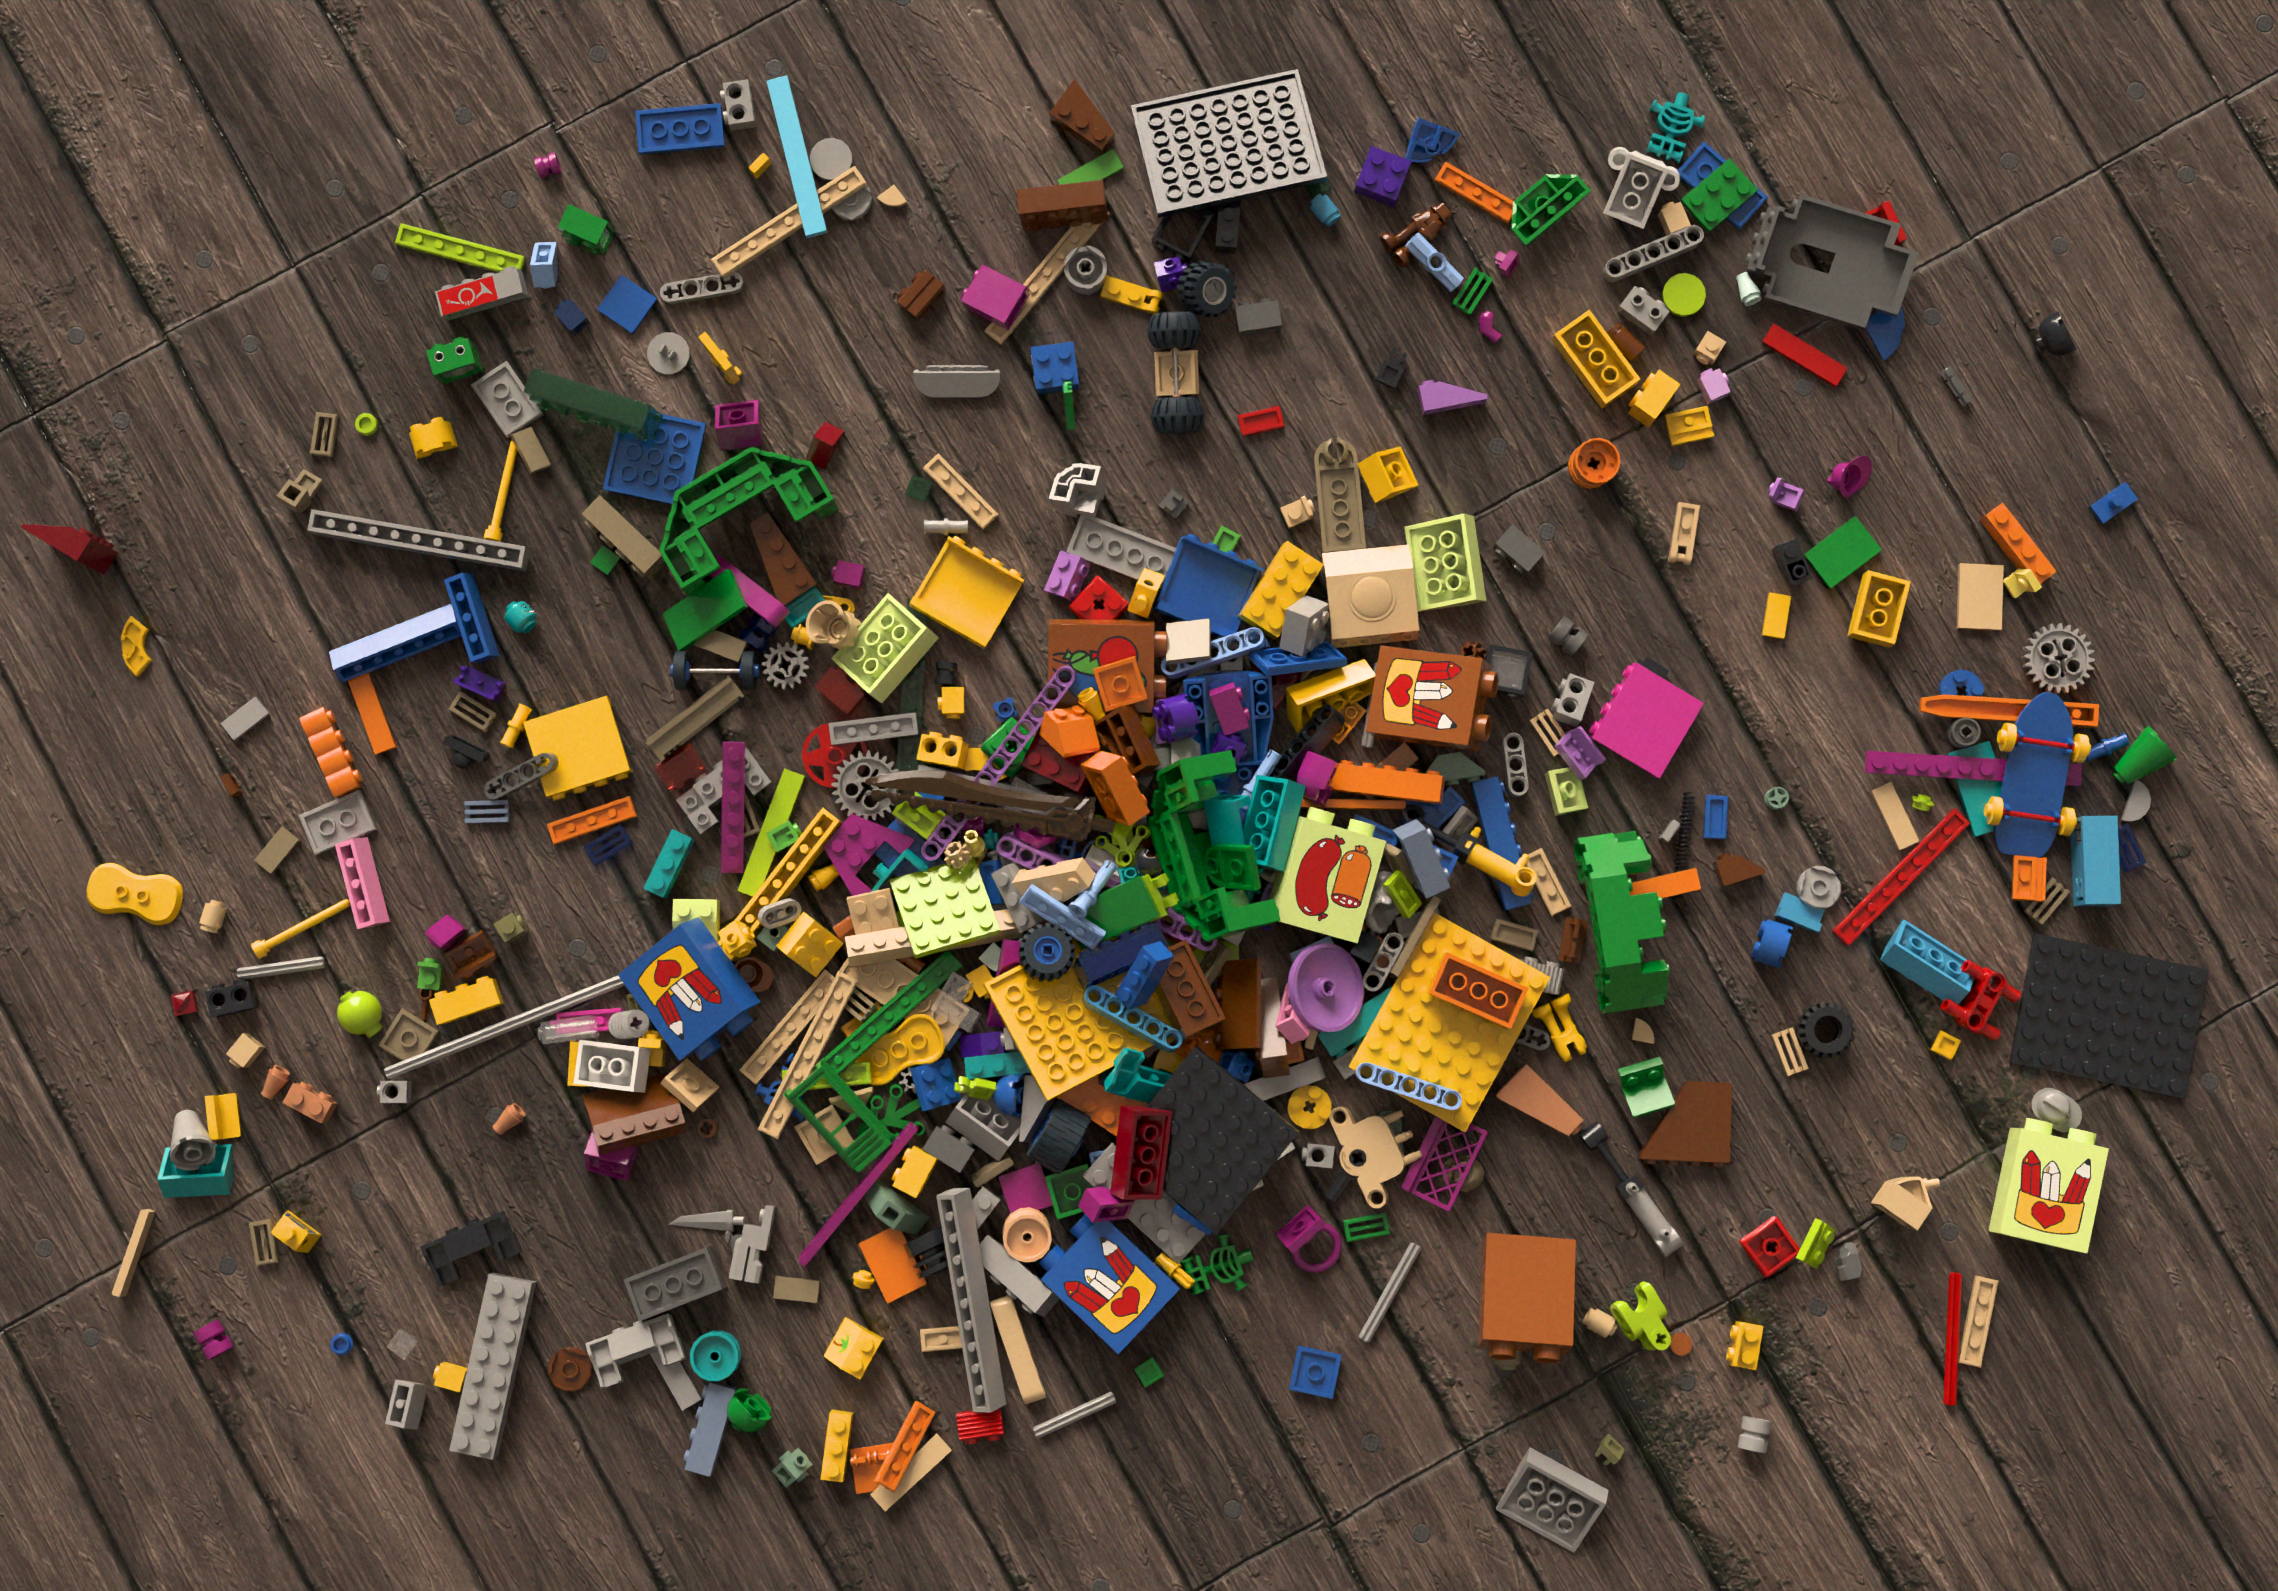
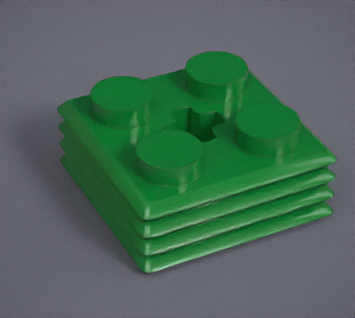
M1010 717L983 743L981 750L989 758L1017 724V721ZM1020 725V727H1019L1020 731H1021L1023 734H1029V733ZM1033 737L1029 739L1004 772L1009 778H1012L1023 768L1021 763L1034 739ZM1007 741L1006 747H1008V745L1015 746V750L1011 749L1009 751H1016L1018 749V744L1016 743V741ZM997 757L993 759V762L1000 769L1004 767L1005 763L1002 758Z

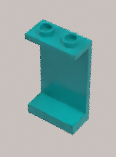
M1218 794L1203 800L1211 845L1213 846L1218 843L1245 845L1239 809L1251 804L1250 795ZM1258 868L1259 874L1263 873V868Z

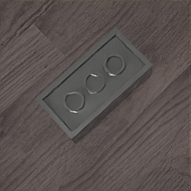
M712 1245L624 1279L638 1321L727 1287Z

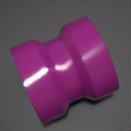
M555 152L548 154L544 158L541 156L534 158L540 179L546 178L551 173L555 175L562 173Z

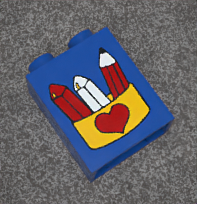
M699 917L678 925L618 974L679 1061L694 1053L700 1061L714 1054L722 1047L717 1036L727 1029L733 1037L754 1022L748 1012L760 1003V1000Z
M1085 1214L1070 1230L1078 1240L1066 1252L1056 1244L1039 1262L1047 1271L1041 1278V1281L1119 1354L1178 1292L1180 1287L1112 1221L1093 1223Z

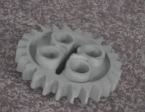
M2059 623L2055 629L2054 625L2050 624L2048 625V630L2043 626L2040 628V633L2034 632L2032 635L2035 639H2027L2031 646L2023 647V650L2028 652V654L2022 656V659L2028 660V663L2022 666L2030 669L2026 676H2034L2031 683L2038 681V689L2046 686V692H2050L2053 688L2055 694L2060 693L2061 689L2065 694L2069 692V688L2074 691L2077 689V685H2083L2084 681L2082 678L2088 679L2090 677L2086 671L2094 669L2089 665V663L2095 661L2094 658L2089 657V654L2093 653L2094 650L2087 649L2091 642L2084 643L2083 640L2086 635L2078 636V628L2071 632V625H2067L2063 629L2062 623ZM2063 641H2067L2070 644V651H2066L2063 648ZM2042 645L2049 648V655L2042 653ZM2055 656L2061 657L2062 661L2055 660ZM2068 662H2072L2075 665V672L2068 670ZM2047 666L2053 668V677L2046 673Z
M870 750L867 751L866 756H863L861 751H859L858 758L850 754L851 761L848 762L843 759L845 767L837 766L841 773L833 775L834 778L838 779V782L832 783V786L838 788V790L832 792L833 795H839L835 802L843 803L841 811L846 808L849 809L847 816L854 812L856 816L860 817V815H863L866 820L871 815L872 819L876 821V814L879 813L884 818V810L892 812L890 798L887 797L877 802L875 806L869 807L864 802L865 797L871 795L872 790L897 793L896 790L899 789L879 788L878 786L871 785L873 789H868L860 802L857 803L856 799L863 790L861 783L870 778L875 769L879 770L876 776L898 772L899 769H891L894 762L892 761L887 764L886 755L879 759V752H876L874 757L871 756ZM861 765L868 766L870 774L866 777L860 776L857 770L858 767ZM854 783L858 786V792L855 795H849L846 792L848 784Z

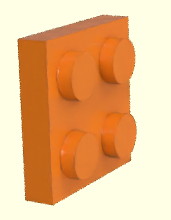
M1135 656L1093 669L1106 712L1117 709L1120 706L1148 699Z

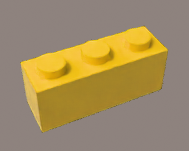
M489 976L476 979V984L468 986V983L456 986V991L447 993V990L435 993V998L430 999L429 1002L437 1025H444L504 1004L497 980L494 978L489 979Z
M830 1411L820 1480L843 1482L845 1480L854 1412Z

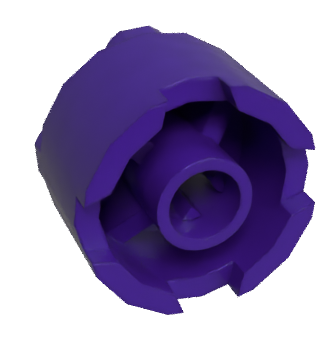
M1187 694L1159 700L1157 705L1152 708V715L1157 720L1159 726L1158 735L1162 741L1167 740L1173 743L1198 734L1199 731L1195 730V724L1199 723L1197 710L1193 702L1188 703L1186 699L1188 697Z

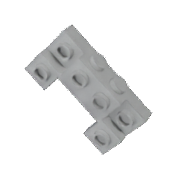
M746 748L745 784L755 796L772 782ZM722 761L712 767L714 770L708 775L706 773L700 775L695 780L696 784L693 785V788L676 799L701 835L715 823L719 822L710 809L722 801Z
M669 1313L648 1321H637L633 1323L632 1327L626 1329L624 1327L617 1328L610 1335L585 1343L602 1389L624 1382L620 1364L659 1351L664 1366L686 1359L681 1338L677 1335L673 1317Z

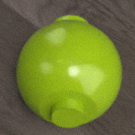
M349 991L340 998L341 1003L337 1008V1018L344 1030L355 1035L366 1034L370 1038L383 1027L379 1023L382 1017V1008L374 995L365 991H355L354 993Z

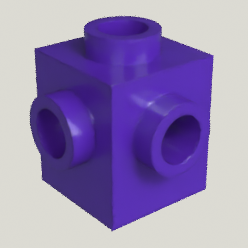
M1179 256L1154 262L1161 292L1177 289V284L1180 285L1181 283L1179 277L1184 276L1183 271L1186 268V264L1181 265Z
M1219 731L1211 752L1217 753L1231 750L1236 765H1238L1240 759L1243 760L1247 752L1242 736L1237 733L1224 736V733Z

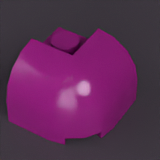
M1307 751L1296 779L1297 783L1306 786L1304 797L1312 803L1325 808L1333 789L1331 782L1339 764L1326 757Z

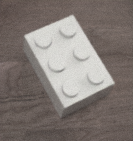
M579 1040L573 1084L645 1093L651 1049Z

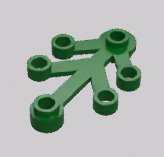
M893 1084L889 1089L890 1098L885 1116L880 1121L885 1127L893 1126L904 1129L911 1121L901 1118L921 1106L917 1095V1099L896 1110L898 1099L902 1096L903 1089L899 1084ZM893 1088H899L900 1093L894 1095L892 1093ZM879 1095L873 1096L870 1100V1110L876 1117L878 1116L879 1109L884 1105L883 1098ZM875 1099L881 1100V1104L879 1106H875L873 1104V1101ZM920 1121L913 1122L915 1125L922 1126V1130L914 1135H922L925 1132L924 1124ZM865 1122L859 1126L858 1136L869 1128ZM900 1132L893 1134V1137L890 1138L891 1142L895 1140Z

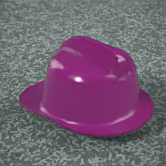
M1861 455L1851 462L1837 464L1832 475L1827 479V483L1832 485L1836 491L1841 492L1843 497H1850L1868 482L1872 472L1870 459L1867 456Z

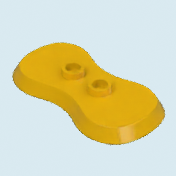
M105 863L98 866L89 878L87 901L94 910L100 913L127 912L141 917L150 924L165 925L177 917L183 901V890L180 883L169 875L141 876L130 872L119 864Z
M915 1014L908 1017L897 1029L884 1035L854 1063L870 1061L871 1085H884L892 1081L907 1067L926 1065L937 1061L944 1053V1036L933 1018L925 1014Z

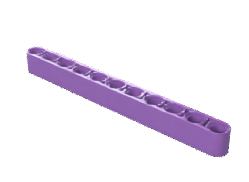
M1065 665L1056 671L974 778V782L980 783V776L987 775L991 778L989 786L996 784L1042 724L1043 716H1035L1033 707L1040 705L1044 708L1045 712L1052 711L1076 678L1075 670L1072 667ZM1063 670L1069 671L1072 675L1071 680L1068 682L1062 681L1059 676L1060 672ZM1048 688H1055L1058 691L1056 699L1047 697L1046 691ZM1021 723H1028L1031 726L1029 734H1023L1020 731ZM1007 741H1016L1018 749L1016 751H1009L1006 747ZM994 758H1002L1005 763L1004 767L1001 769L995 768L993 765ZM958 799L957 801L959 803L980 805L981 803L979 801H977L976 803H970L965 799ZM946 815L923 845V857L929 861L939 858L968 819L964 817L963 820L959 821L954 816ZM942 827L949 828L951 836L948 838L942 837L940 829ZM928 845H935L938 848V853L936 855L929 854L927 852Z
M1006 833L997 843V851L1000 855L1029 869H1037L1038 866L1044 865V859L1050 860L1053 865H1056L1057 862L1070 860L1044 847L1040 849L1032 848L1029 843L1015 837L1013 833ZM1004 841H1010L1013 844V849L1006 848ZM1023 851H1031L1033 858H1027ZM1109 878L1103 888H1113L1120 883ZM1172 907L1167 908L1169 913L1166 916H1170L1173 919V923L1168 924L1164 922L1163 917L1148 923V925L1182 941L1187 940L1189 944L1204 951L1212 950L1218 939L1213 940V942L1204 941L1199 930L1193 929L1192 933H1186L1183 930V926L1188 925L1184 921L1185 917L1181 913L1177 914L1173 911Z

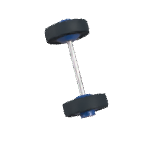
M686 651L675 652L673 664H671V677H673L675 690L688 689L691 673H739L743 690H755L757 677H759L760 672L756 654L753 651H744L742 653L739 669H691L689 656Z

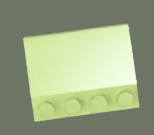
M1460 514L1405 526L1407 545H1409L1413 564L1417 612L1486 601L1474 516Z
M888 593L857 628L859 636L854 638L855 645L853 647L845 646L843 650L839 649L831 659L867 693L880 703H883L939 637Z

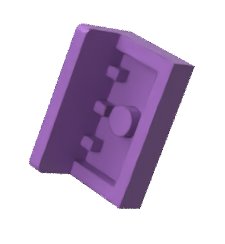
M1060 551L1044 591L1073 602L1081 592V587L1089 573L1091 563L1080 556Z
M1581 726L1566 732L1554 746L1579 780L1585 779L1595 766L1606 760Z

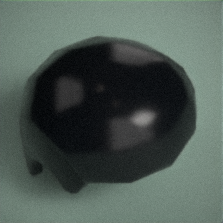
M1142 847L1137 850L1134 858V865L1138 873L1142 876L1149 874L1151 879L1165 873L1157 858L1148 857L1147 853L1150 850Z

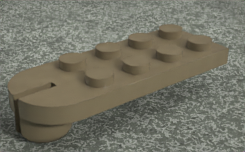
M1337 437V459H1334L1332 449L1333 438H1330L1317 448L1314 455L1322 553L1366 549L1357 452L1349 442Z

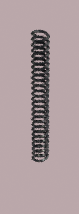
M1691 792L1683 793V800L1685 801L1682 802L1684 804L1681 806L1683 814L1680 815L1683 818L1680 819L1682 821L1680 823L1681 827H1679L1681 831L1678 832L1680 835L1677 841L1680 844L1677 845L1679 848L1676 849L1678 851L1676 855L1679 857L1675 858L1677 861L1674 868L1677 870H1674V873L1686 870L1678 867H1687V865L1680 863H1687L1688 861L1681 859H1687L1688 856L1679 854H1689L1681 850H1689V848L1683 846H1689L1690 844L1681 841H1690V839L1682 837H1690L1691 835L1684 833H1691V831L1682 828H1692L1691 826L1684 825L1692 824V822L1685 820L1693 819L1684 815H1694L1693 813L1685 812L1694 811V809L1686 808L1694 807L1693 804L1686 803L1695 802L1694 800L1686 799L1695 798V796L1688 795ZM1672 896L1671 899L1676 900V898H1683L1684 896Z

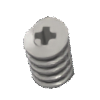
M638 1009L617 1012L609 1019L608 1028L611 1035L617 1039L641 1037L648 1031L649 1018L643 1011Z

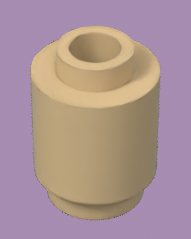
M215 900L205 903L199 922L201 923L200 929L218 933V929H221L227 908L223 907L224 903Z
M1589 1308L1582 1322L1587 1325L1586 1328L1604 1338L1608 1335L1612 1336L1617 1328V1324H1615L1616 1319L1597 1308L1595 1310Z

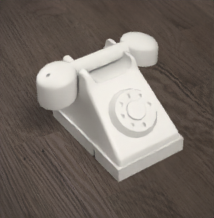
M1623 147L1614 148L1609 154L1608 163L1611 168L1621 171L1603 213L1644 229L1660 189L1671 191L1677 188L1680 174L1674 167L1665 166L1663 161H1658L1637 151L1628 152Z

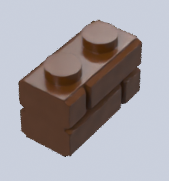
M926 269L922 273L918 272L911 280L913 284L908 289H902L897 296L899 299L897 301L898 306L917 322L946 290L944 284Z

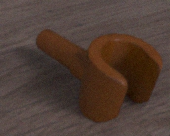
M421 988L419 990V997L422 999L421 1020H426L429 1000L434 998V994L430 990L429 996L423 998L424 989Z

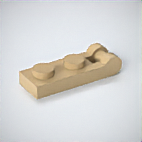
M1683 502L1677 503L1668 562L1675 563L1678 561L1683 562V565L1690 566L1700 505ZM1678 547L1686 548L1685 554L1677 553Z

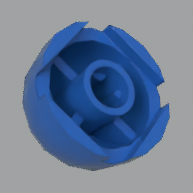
M1026 1073L1005 1075L998 1080L992 1098L998 1110L1005 1115L1021 1117Z

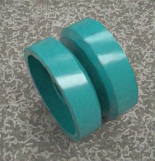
M713 1330L700 1336L694 1342L690 1351V1363L693 1371L700 1378L707 1381H720L729 1377L738 1369L742 1360V1348L739 1341L731 1333L724 1330ZM713 1352H717L719 1354V1358L717 1360L713 1359Z

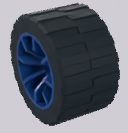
M1058 1099L1037 1131L1028 1149L1027 1157L1052 1172L1060 1174L1071 1157L1079 1149L1083 1136L1090 1124L1091 1117L1065 1101Z

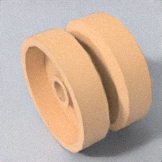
M1027 1207L1019 1208L1007 1217L1002 1230L1004 1247L1008 1254L1022 1262H1033L1042 1258L1049 1250L1052 1241L1050 1223L1046 1216L1039 1210Z

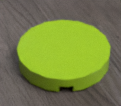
M1687 273L1671 277L1664 285L1662 292L1663 302L1667 306L1666 309L1673 315L1680 317L1697 313L1703 306L1706 297L1705 287L1701 280Z

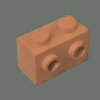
M303 1081L301 1083H293L282 1103L320 1123H328L338 1103L332 1100L333 1097L322 1091L320 1094L312 1090L313 1086Z

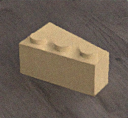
M1083 858L1057 862L1056 865L1045 867V865L1038 866L1037 869L1019 870L1012 883L1022 896L1030 885L1033 884L1063 903L1089 888L1096 874Z

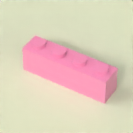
M368 837L350 839L335 844L357 929L374 927L390 922Z

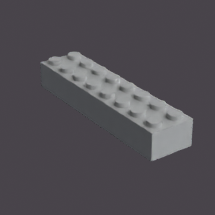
M498 1273L488 1274L449 1451L491 1460L498 1457L536 1281Z

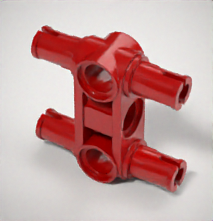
M1966 960L1961 966V971L1975 979L1970 992L1961 1006L1950 999H1945L1940 1009L1953 1016L1960 1027L1968 1029L1974 1034L1980 1033L1990 1040L1996 1041L2001 1031L1987 1023L2000 995L2015 1003L2020 999L2021 992L2007 984L2002 974L1994 972L1989 968H1981L1970 960Z

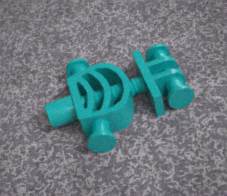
M1679 92L1674 103L1666 101L1664 106L1656 103L1657 100H1654L1649 111L1659 114L1656 124L1666 136L1653 133L1646 153L1657 154L1656 157L1664 154L1666 155L1665 160L1670 158L1676 160L1678 164L1680 163L1686 143L1674 140V137L1686 136L1690 132L1692 125L1699 126L1702 129L1704 124L1703 115L1695 117L1694 110L1686 108L1690 98L1689 95ZM1654 141L1660 143V146L1653 144L1652 142ZM1663 146H1669V149L1665 150L1663 149ZM1673 148L1681 150V152L1674 151Z

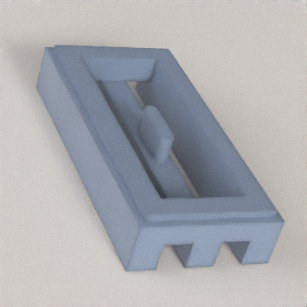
M509 800L464 801L466 824L510 822ZM505 805V809L471 810V806ZM505 813V817L471 818L472 814Z

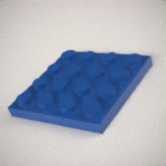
M621 406L603 490L672 505L675 491L695 480L707 424Z

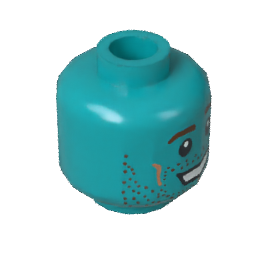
M514 601L506 607L505 610L507 612L504 619L516 633L523 632L526 634L536 626L537 614L526 602L520 601L516 603Z

